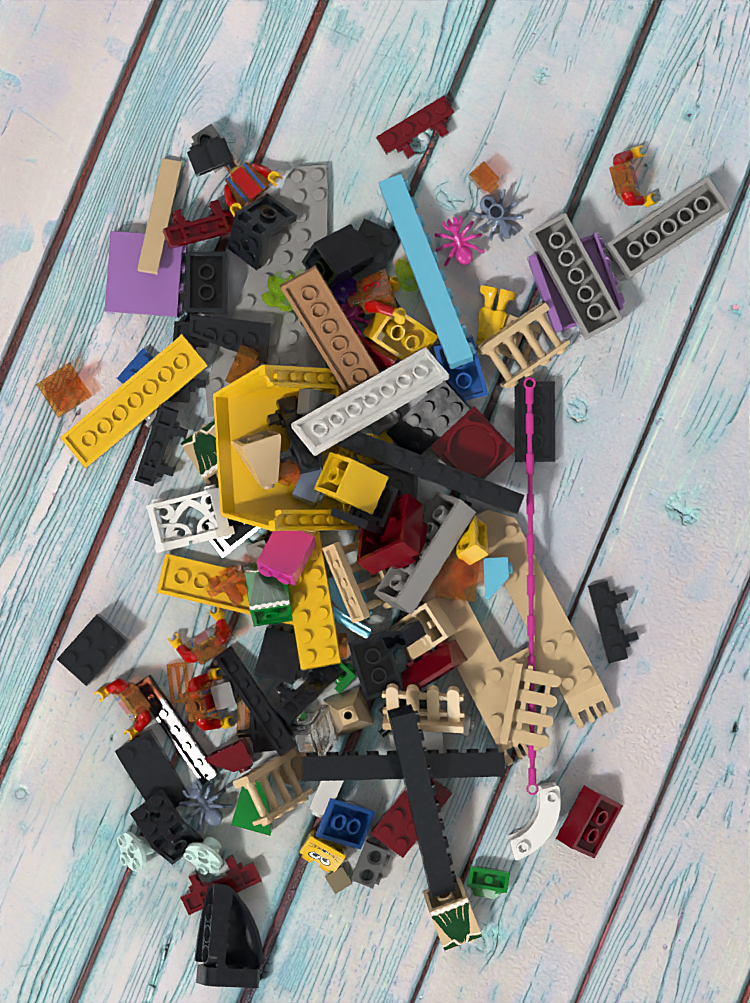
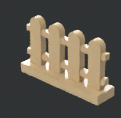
M515 663L499 743L507 745L508 741H512L513 746L518 747V743L534 746L533 750L538 751L539 747L545 748L549 745V738L542 735L543 727L548 728L553 725V718L545 714L547 707H554L557 704V698L549 694L551 687H558L561 684V678L553 675L554 670L543 673L533 671V666L528 665V669H523V664ZM520 681H525L524 689L518 688ZM530 683L545 685V692L529 691ZM516 701H521L520 709H515ZM526 703L541 705V713L525 711ZM512 721H517L516 730L510 729ZM522 723L537 725V733L521 731Z
M388 684L386 691H382V698H386L387 706L383 707V730H391L387 710L400 707L399 699H406L407 705L411 704L414 711L418 710L421 721L417 723L418 729L422 728V731L464 733L465 714L464 710H460V701H464V694H460L458 687L451 686L448 688L447 693H439V688L431 685L427 688V692H419L418 686L411 684L407 687L406 692L399 691L396 684ZM419 699L427 700V709H420ZM440 700L447 701V710L440 709Z

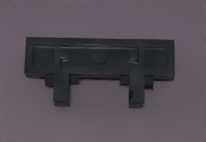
M174 321L173 341L183 334L195 350L197 348H209V342L188 335L189 322ZM193 378L168 401L189 403L190 392H195V388H205L206 380Z
M296 395L277 399L276 405L278 410H275L274 414L268 415L266 421L269 428L271 425H281L288 437L289 449L285 452L280 451V463L292 461V464H297L300 474L320 470L321 466L317 455L314 456L291 426V423L303 417V415L297 414L298 400Z
M159 404L134 481L153 487L157 476L162 477L163 474L173 477L176 466H168L165 463L166 459L163 458L169 439L172 440L173 436H181L185 440L188 434V429L180 427V423L176 421L178 410Z
M608 581L588 585L608 664L628 659L626 648L630 647L629 642L638 640L639 637L637 631L625 634L624 630H620L615 611L618 608L617 603L628 601L627 593L624 592L616 595L615 590L610 591Z
M339 664L308 669V678L296 690L294 688L292 690L285 688L283 682H281L274 691L280 697L279 701L281 702L276 712L291 724L344 673Z

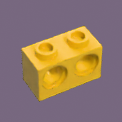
M476 515L473 516L471 523L464 530L461 539L456 543L458 558L465 561L468 565L489 555L487 524Z

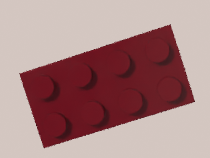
M430 778L431 783L435 784L437 791L434 799L439 801L440 808H442L452 795V792L435 778ZM405 787L371 830V834L402 858L417 841Z

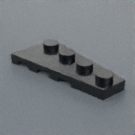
M190 314L188 335L267 364L271 323Z

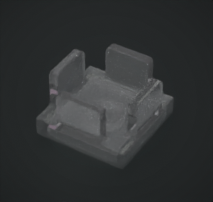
M321 705L318 710H305L297 719L298 725L308 724L309 732L296 734L295 738L299 751L318 752V756H326V752H330L338 740L329 705Z

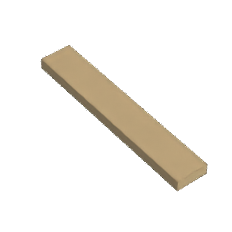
M162 158L137 268L140 272L158 275L166 240L163 229L169 227L182 169L181 161Z

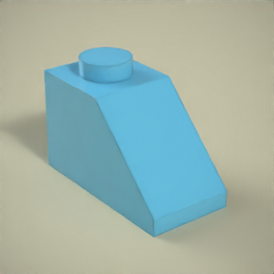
M508 557L483 558L485 600H490L509 579V574H513L512 562H508Z

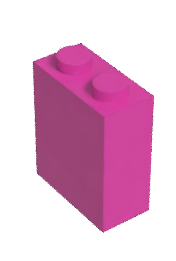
M273 531L256 562L258 571L264 576L277 578L283 584L290 583L295 586L316 546L315 537L302 531Z

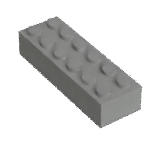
M706 177L607 243L605 247L628 280L728 213L730 208L709 177Z
M566 213L529 232L528 235L585 341L623 320Z
M437 492L423 514V521L428 524L424 547L417 556L416 562L400 569L390 567L374 594L390 606L412 614L418 607L424 594L429 590L434 578L439 574L441 567L450 556L454 546L461 539L464 530L471 523L476 511L461 499Z

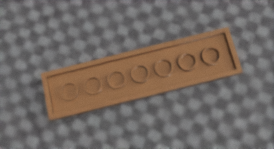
M316 265L280 285L287 300L345 393L381 373Z

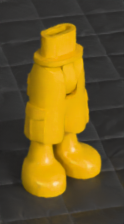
M480 286L479 290L484 295L485 302L484 307L479 308L476 344H481L505 327L508 319L505 309L509 301L516 299V292L500 289L497 308L494 311L492 308L498 288Z

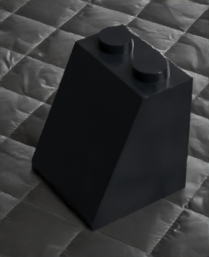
M349 224L314 242L302 263L307 270L316 265L331 290L366 267L374 255L370 247L360 237L359 232L355 230L352 224Z
M271 624V627H266L254 676L293 685L300 662L295 630L291 629L288 632L283 630V626Z

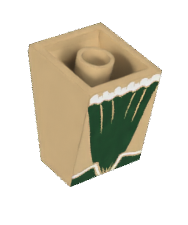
M212 421L205 424L196 433L187 436L180 444L208 486L215 484L217 488L219 482L215 422Z
M460 877L454 883L456 891L432 897L429 889L423 891L430 916L444 951L454 949L458 945L472 942L482 937Z

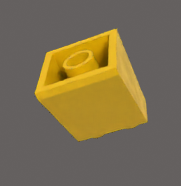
M330 452L314 490L358 510L373 514L382 491L386 486L388 477L353 459Z

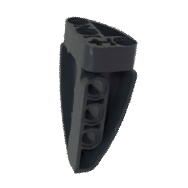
M210 884L203 904L194 960L196 962H203V964H197L196 983L212 987L259 988L260 967H263V950L259 930L246 904L230 886Z

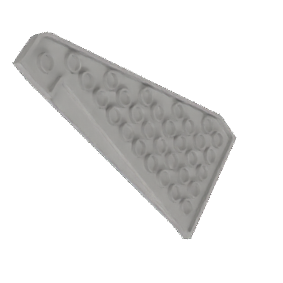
M326 165L297 167L285 179L277 201L297 215L296 221L268 238L262 268L256 271L251 267L231 319L271 323L267 364L220 346L206 381L208 417L214 416V393L261 365L326 368V361L310 335L307 334L306 329L300 324L299 317L280 288L281 284L307 270L302 260L314 242L327 236L328 181Z

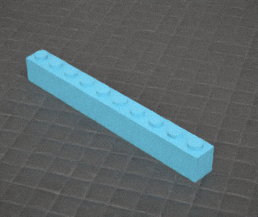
M399 174L380 181L379 188L450 369L472 362L473 354H476L472 342H467L465 336L468 335L465 324L461 325L458 318L461 317L457 305L453 307L451 299H454L450 287L446 288L444 281L447 279L443 269H438L437 263L439 259L436 251H431L429 246L432 244L429 233L425 234L422 227L425 226L422 215H417L415 209L418 206L415 198H410L408 193L411 190L408 180H403L402 175Z

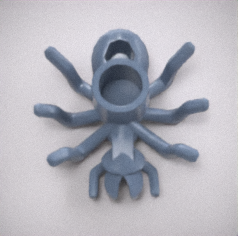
M506 189L502 190L498 204L493 196L485 195L482 197L480 209L486 214L470 212L471 216L489 219V221L477 228L478 231L494 222L489 241H492L497 225L500 226V233L498 235L500 240L504 242L502 234L506 239H510L509 233L514 236V230L516 232L519 230L515 225L505 223V220L524 218L523 215L503 216L518 204V201H515L509 207L503 209L502 202Z
M214 779L210 780L205 796L201 795L203 786L199 780H197L199 788L193 782L191 783L193 788L189 785L187 786V791L190 795L185 790L182 791L187 798L197 799V802H179L180 806L186 807L199 805L193 812L185 816V820L200 812L197 831H201L204 816L207 824L217 826L222 821V813L216 808L233 807L232 804H215L214 802L215 799L226 791L225 789L219 791L212 798L207 799Z

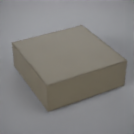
M343 866L325 876L335 894L352 884Z

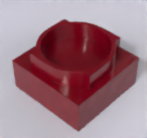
M475 406L430 446V449L445 465L485 479L515 451Z
M407 493L398 497L383 536L361 528L357 563L373 575L389 567L400 569L416 562L417 556L424 547L428 524L423 521L424 505Z

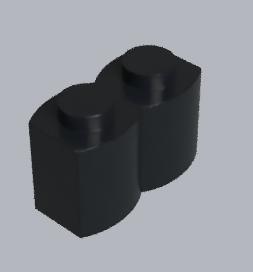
M217 136L209 139V143L206 145L196 144L189 148L190 151L187 152L196 177L234 162L225 138L220 139Z
M412 620L407 624L399 623L383 633L379 639L385 651L393 652L398 648L406 649L423 638L426 633L420 621Z

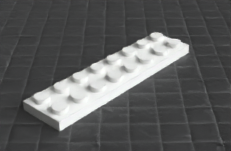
M425 347L291 423L292 429L312 454L316 456L436 387L443 381L448 380L449 374Z

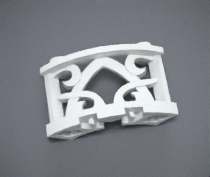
M215 484L204 487L202 492L164 501L163 498L151 500L152 504L146 506L156 542V553L190 545L189 541H192V544H197L235 534L233 526L229 527L228 519L220 514L219 488H216ZM202 497L201 503L196 500H193L195 498ZM208 497H211L212 502L210 504L207 501ZM182 502V503L177 507V509H176L173 505H171V504H175V503ZM189 506L196 508L205 515L198 523L197 535H194L193 530L188 525L178 523L181 515ZM161 508L168 510L167 515H160L163 519H170L167 524H160L158 522L156 510ZM209 519L210 522L206 523L209 529L205 530L203 525ZM160 527L166 528L164 543ZM176 527L185 530L184 536L179 535V531L181 530H175Z
M556 781L538 785L539 791L537 793L536 807L531 819L521 829L507 835L515 860L524 858L536 851L553 832L559 817L561 804L560 789L556 785Z

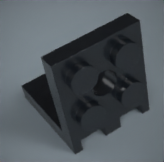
M266 194L235 212L228 249L257 271L262 268L268 238L294 223L297 215L271 195Z
M386 485L373 514L363 512L351 506L349 513L333 507L330 515L383 536L401 490Z
M163 789L159 790L130 813L151 848L172 865L184 856L189 844L204 841L202 836L183 820ZM161 813L160 818L157 821H153L154 815Z

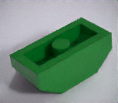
M470 866L467 887L471 888L474 896L496 899L500 894L507 893L510 872L482 866Z

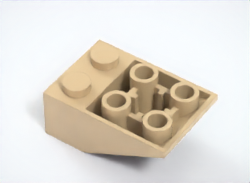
M435 598L388 628L390 630L399 623L407 624L412 620H418L423 625L426 635L406 649H402L410 662L457 632Z

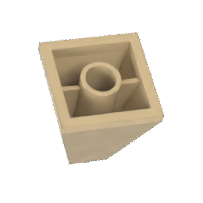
M267 429L232 440V445L257 484L263 487L264 490L275 487L274 483H278L280 433Z
M360 686L323 700L337 738L375 724ZM345 712H351L352 717L346 718L344 716Z

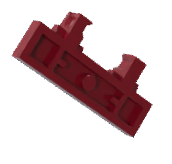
M443 95L378 135L376 139L386 155L397 150L398 153L403 151L406 158L410 159L415 155L409 145L413 142L412 139L428 129H431V131L436 129L441 138L449 135L445 124L448 123L446 118L455 112Z
M219 200L211 201L208 205L212 210V214L209 217L186 221L185 217L181 214L182 209L175 210L171 215L173 219L171 226L163 229L169 249L231 234L234 220L231 211L222 210Z
M232 854L225 858L229 867L226 875L209 883L206 881L201 883L197 872L189 874L188 877L192 883L188 887L190 892L180 896L188 915L203 909L207 889L210 884H225L238 893L261 882L262 878L254 862L243 866L242 862L237 864Z

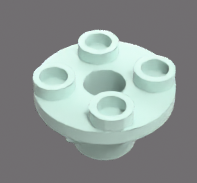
M126 832L117 837L121 851V863L124 866L127 865L135 872L144 869L146 856L154 852L146 838L142 836L136 837L131 832Z
M207 837L203 842L191 843L186 848L184 858L195 865L199 873L204 875L208 872L218 873L223 867V860L218 854L222 846L217 839Z

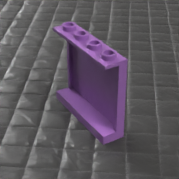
M110 231L105 312L111 314L126 313L179 318V314L183 312V302H180V294H184L185 283L181 282L182 274L186 272V262H183V254H186L188 245L169 249L165 240L158 275L140 272L137 269L145 233Z
M595 232L593 235L580 239L617 310L620 311L624 308L625 300L622 293L617 291L618 281L616 275L611 274L609 269L612 265L609 256L604 255L602 249L605 247L601 236L598 237L597 232ZM539 254L528 256L527 261L541 300L550 309L546 313L554 331L558 333L577 326Z

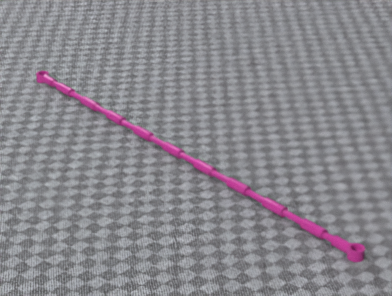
M528 377L523 383L527 404L526 474H528L526 514L528 515L527 595L529 598V615H527V636H529V656H527V669L529 665L533 666V671H536V656H534L535 575H533V555H535V534H533L534 454H532V434H534L532 404H534V387L536 382L533 378ZM531 380L533 386L527 387L526 381ZM530 683L529 691H534V683ZM528 703V711L536 713V704ZM529 724L530 733H535V725ZM528 745L530 768H528V785L526 790L528 794L535 795L538 793L539 787L536 784V750H533L534 746ZM530 785L536 786L534 793L529 792Z

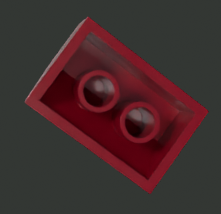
M447 639L437 645L438 649L434 652L431 649L421 655L423 659L417 662L415 659L405 665L407 669L401 672L404 692H406L407 687L411 684L418 686L420 691L468 661L456 639L450 642Z
M246 737L209 753L205 758L209 764L231 772L239 770L240 774L251 769L256 759Z
M584 785L555 839L571 849L595 859L623 805Z

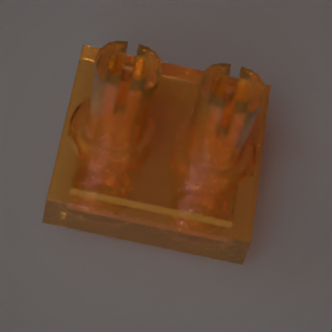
M70 362L36 384L58 418L92 397Z
M447 558L437 575L435 598L475 602L480 562L476 561L468 565L463 560Z
M240 564L229 566L224 570L225 574L220 577L215 575L207 581L209 584L206 585V590L210 598L225 592L234 607L244 601L243 595L236 586L237 582L246 577Z

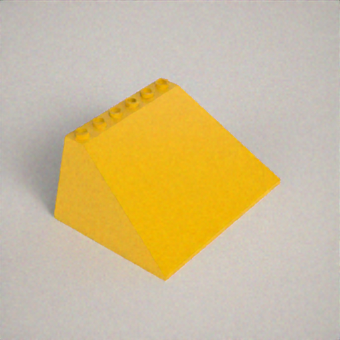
M261 365L213 394L220 514L222 517L270 531L359 530L358 526L330 515L333 507L349 513L350 505L327 495L324 496L321 504L317 503L316 508L293 499L292 493L301 474L297 464H292V461L279 462L278 483H274L275 487L264 490L263 487L257 484L231 442L232 440L270 429L281 435L280 451H287L290 443L285 429L281 425H271L269 428L266 421L267 416L274 414L275 410H278L276 405L277 399L296 395L298 400L299 389L320 390L334 394L336 398L344 394L345 392L329 368ZM335 445L322 452V469L330 452L353 460L354 452Z

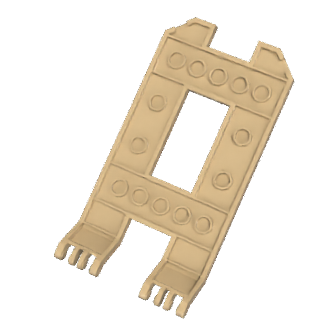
M487 509L476 515L487 524L489 555L483 558L508 557V562H512L513 574H509V579L505 582L504 586L527 628V615H529L527 540L514 517ZM454 549L421 600L425 604L435 598L457 631L446 638L449 642L456 639L468 661L458 666L457 669L500 752H504L507 766H510L514 762L506 750L514 747L518 759L522 760L524 757L519 748L513 746L512 741H508L507 745L500 744L499 741L514 664H523L522 668L527 669L529 647L499 662L462 592L484 580V560L482 558L468 565L465 561L458 558L456 549ZM533 555V575H535L534 656H536V671L548 673L549 670H554L553 675L561 678V684L558 686V689L577 727L581 729L585 727V724L580 719L579 712L585 710L587 718L593 723L595 719L589 707L592 706L598 719L602 718L603 715L597 708L596 703L603 701L604 707L609 714L615 710L535 555ZM525 681L519 682V689H524ZM534 683V690L543 685ZM516 701L515 709H520L521 703ZM512 721L510 729L516 730L517 721ZM522 723L521 731L529 732V724ZM521 743L526 755L528 756V746H526V744Z

